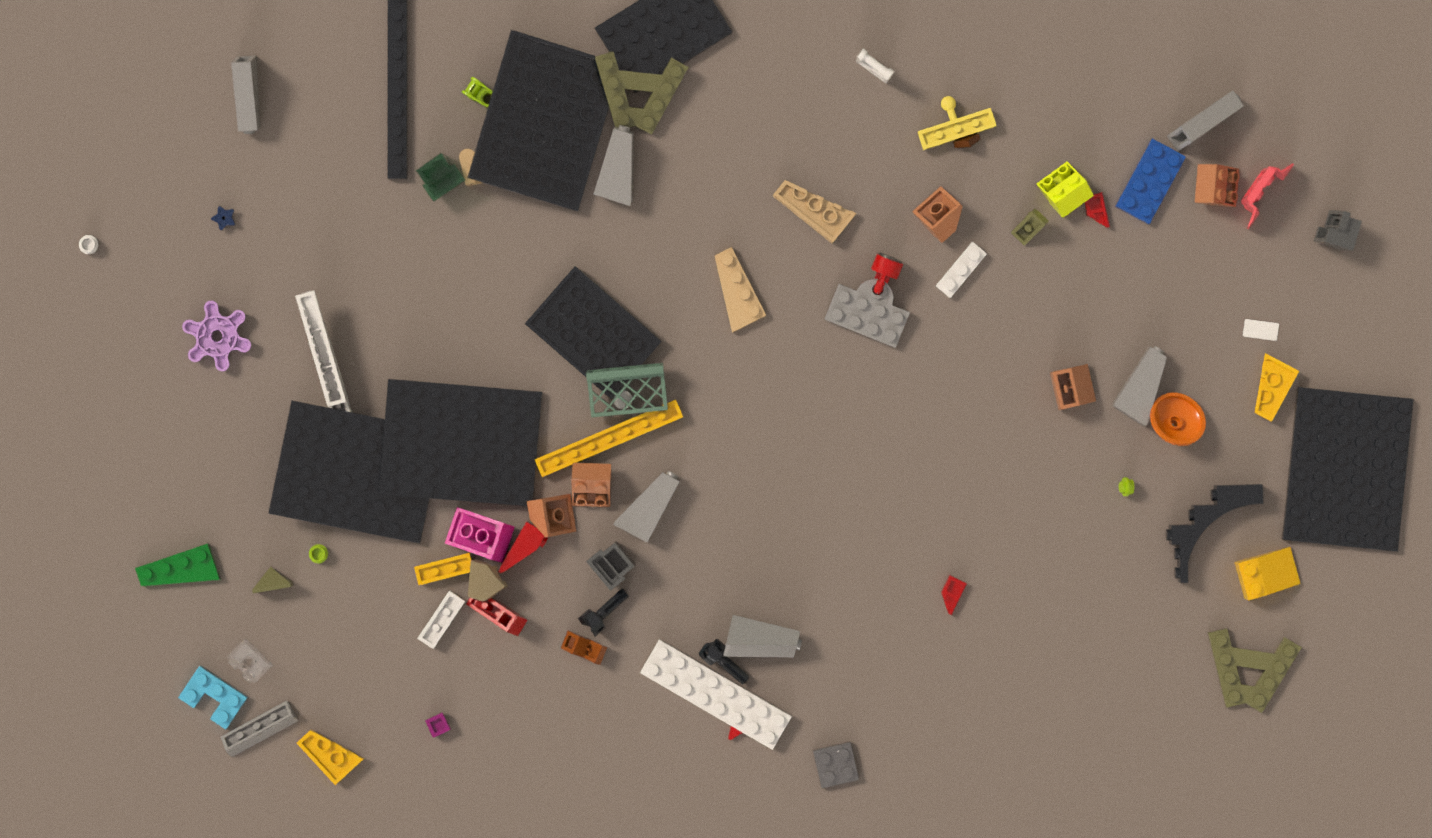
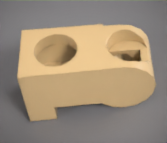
M464 149L459 155L467 187L482 183L467 178L474 156V151L471 149Z

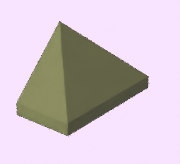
M270 567L252 589V592L259 593L293 586V582Z

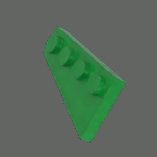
M209 543L135 568L141 586L221 580Z

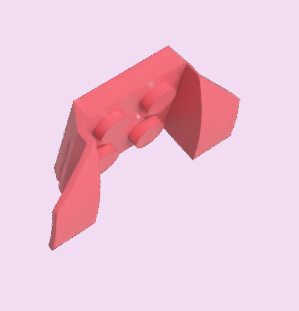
M1293 163L1283 170L1271 166L1262 169L1245 193L1241 203L1246 210L1252 213L1247 229L1252 226L1259 216V210L1253 203L1258 202L1263 196V188L1269 186L1275 179V176L1283 181L1293 168Z

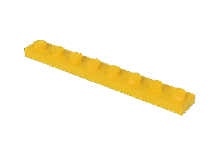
M673 400L667 403L668 410L645 412L535 459L541 476L549 475L573 463H577L683 418L677 401Z

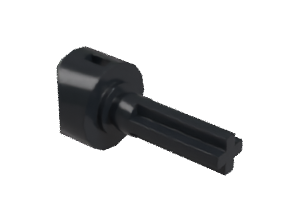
M621 588L596 612L590 609L585 611L578 618L579 622L582 625L591 627V632L596 637L606 628L603 619L623 603L629 595Z
M719 639L706 643L701 648L699 656L709 666L717 662L742 685L749 679V676L731 659L723 656L726 646Z

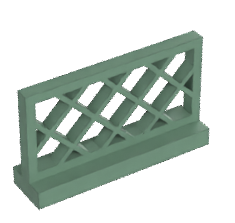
M663 363L586 371L591 418L668 410ZM660 376L661 384L655 389L648 382L652 377ZM633 379H639L644 383L638 391L629 386ZM614 381H620L624 384L619 393L609 387ZM600 382L605 386L600 395L592 390V383ZM645 385L654 391L648 400L639 394ZM626 387L635 393L629 402L620 396ZM607 389L616 395L610 404L601 398ZM658 394L663 398V406H654L650 401ZM636 396H639L646 402L641 408H635L631 404ZM617 398L626 403L622 410H616L611 406ZM598 400L607 405L603 412H595L594 405Z

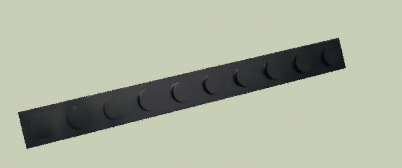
M388 0L387 179H407L408 0Z

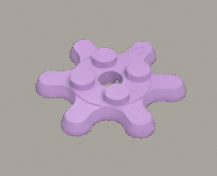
M208 301L204 305L206 315L203 321L186 320L182 325L185 333L192 334L196 338V345L188 352V358L192 362H198L202 357L209 355L214 358L217 370L226 371L230 366L228 355L231 351L248 352L251 348V342L246 338L240 337L237 333L238 326L245 321L246 316L243 311L236 310L230 316L224 317L219 313L218 304L214 301ZM217 330L222 333L223 337L218 342L212 338V334Z

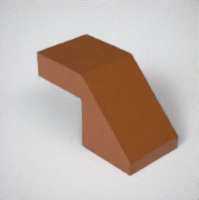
M567 631L561 649L601 665L607 647L594 640Z

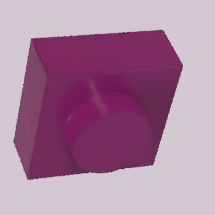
M443 712L425 720L433 738L451 730Z

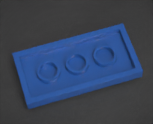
M1152 138L1115 207L1149 225L1186 156Z

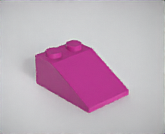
M457 507L445 544L503 563L515 526Z

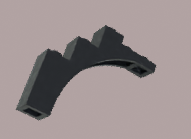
M1263 484L1214 485V489H1211V501H1214V504L1191 505V509L1188 510V519L1192 524L1169 525V529H1166V541H1169L1171 545H1177V548H1174V559L1177 560L1174 576L1175 579H1178L1179 583H1188L1189 558L1197 540L1205 529L1220 516L1231 510L1247 505L1263 504Z

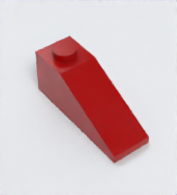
M527 521L498 572L503 573L539 547L543 548L548 537H545L534 524Z
M469 598L466 605L504 631L519 636L528 621L494 598L484 602Z

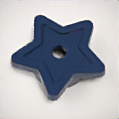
M218 206L217 214L211 217L212 221L218 223L221 231L228 225H235L232 217L234 209L225 210Z

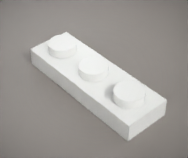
M971 242L937 283L936 287L951 298L987 253L974 242Z
M449 590L417 639L434 649L465 603V600Z

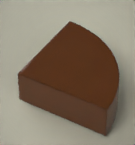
M979 133L957 139L953 143L955 148H966L973 146L981 139Z

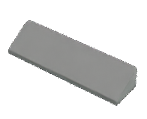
M285 701L220 738L226 753L233 757L296 723L298 719L289 702Z

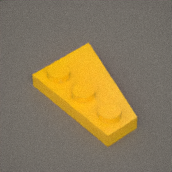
M1265 353L1254 413L1272 422L1299 370Z
M312 729L297 742L298 746L334 785L364 759Z

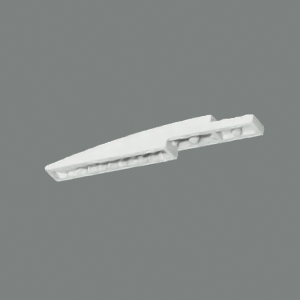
M315 291L296 295L327 406L333 409L352 412Z

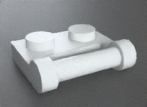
M863 48L857 56L856 62L884 83H887L894 71L879 63L867 54L868 51Z

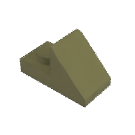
M1034 208L1012 230L1011 234L1025 246L1049 220Z

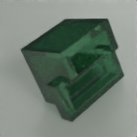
M440 153L416 170L425 183L423 187L433 202L466 181L455 164L452 165L448 157L443 153Z

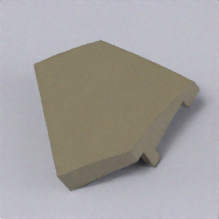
M477 559L471 560L468 597L484 602L494 598L498 592L508 587L505 581L502 582L497 572V565L491 566Z

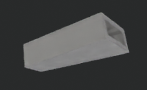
M256 55L237 56L231 65L238 131H244V134H253L260 128Z
M1231 91L1167 135L1177 152L1242 108L1244 105L1241 98L1234 91Z
M619 125V127H614L594 195L630 206L633 202L634 132L630 131V128L627 126Z
M1156 346L1154 348H1147L1111 405L1143 426L1148 424L1150 411L1155 401L1167 359L1163 355L1164 351Z
M670 471L667 474L663 472L625 510L613 525L648 542L680 482L677 480L678 476Z
M733 615L723 656L794 658L796 650L800 651L802 639H799L800 631Z

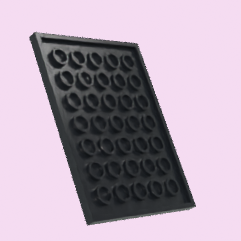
M511 29L467 178L578 212L609 108L595 56ZM617 63L618 69L620 70L621 64Z
M388 379L378 494L527 506V501L533 500L535 459L537 457L542 392Z
M1297 387L1282 540L1398 552L1414 399Z
M291 400L268 514L420 543L429 498L378 494L385 419Z

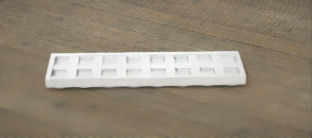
M660 639L640 672L772 750L792 717Z

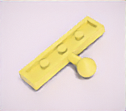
M946 96L941 101V107L947 111L950 121L920 130L917 134L922 149L926 150L994 128L997 125L991 108L957 118L954 110L956 101L953 97Z

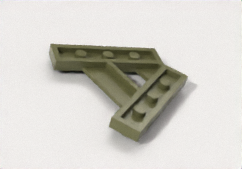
M613 51L595 56L615 127H619V125L627 127L636 126L652 135L689 67L671 57L662 75L623 71L618 69ZM624 89L650 91L652 93L644 108L629 107Z
M1227 628L1208 632L1225 706L1228 708L1246 703L1262 713L1302 647L1284 637L1275 653L1241 649L1231 646ZM1237 666L1264 671L1254 686L1242 685Z

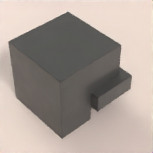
M1329 210L1324 228H1317L1314 242L1339 250L1353 251L1362 221L1351 218L1350 212Z
M614 542L604 552L600 549L586 561L610 591L626 579L623 575L635 566V563L617 542Z

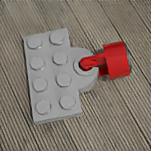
M877 253L871 267L872 270L877 272L875 278L864 281L857 290L838 284L825 320L896 348L910 312L892 305L894 297L888 282L890 278L898 279L904 265L902 261L884 253Z

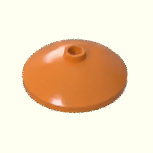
M1174 392L1163 394L1156 399L1150 411V421L1153 429L1163 440L1177 446L1191 445L1198 441L1205 431L1206 419L1204 412L1198 403L1187 395Z

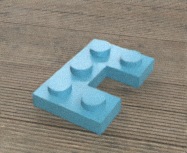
M201 665L178 697L192 708L197 706L205 693L218 701L220 704L210 720L225 730L248 698Z

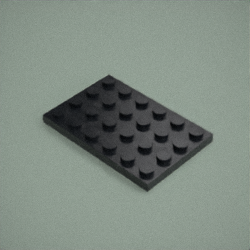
M638 0L594 28L607 50L614 52L616 62L621 64L620 70L661 75L671 57L684 64L732 34L730 27L713 0Z
M576 266L573 267L525 323L526 326L585 377L587 370L642 365L662 342ZM614 381L609 387L618 392L624 384L620 381ZM600 382L593 383L601 391L604 390L605 386ZM608 389L604 392L610 399L615 396Z

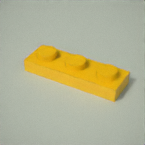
M471 553L415 566L414 570L418 585L470 573Z

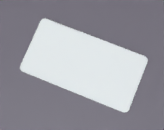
M1245 319L1243 336L1277 341L1279 324Z

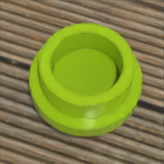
M1123 477L1119 482V492L1123 496L1133 494L1134 481L1128 477Z
M316 544L310 548L309 557L314 563H323L328 558V550L324 545Z

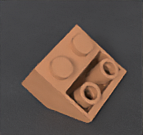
M1198 164L1195 203L1236 207L1238 181L1240 178L1239 169L1218 164Z
M1088 364L1050 372L1058 410L1096 401Z
M573 463L571 479L572 506L610 507L611 464Z

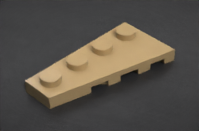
M786 180L773 194L774 198L832 244L857 214Z
M732 247L715 255L733 333L766 316Z

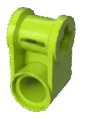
M471 77V82L461 93L488 108L489 104L485 103V98L488 95H492V90L476 78Z

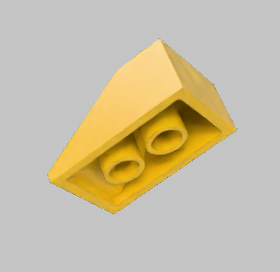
M1291 547L1234 562L1244 599L1246 600L1263 597L1301 584Z

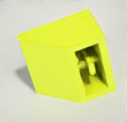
M1065 162L1036 183L1051 206L1062 218L1094 196L1087 181L1068 162Z

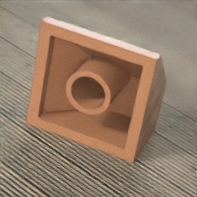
M940 186L912 212L930 233L943 243L956 231L962 205Z
M570 494L527 501L530 521L545 537L576 532Z

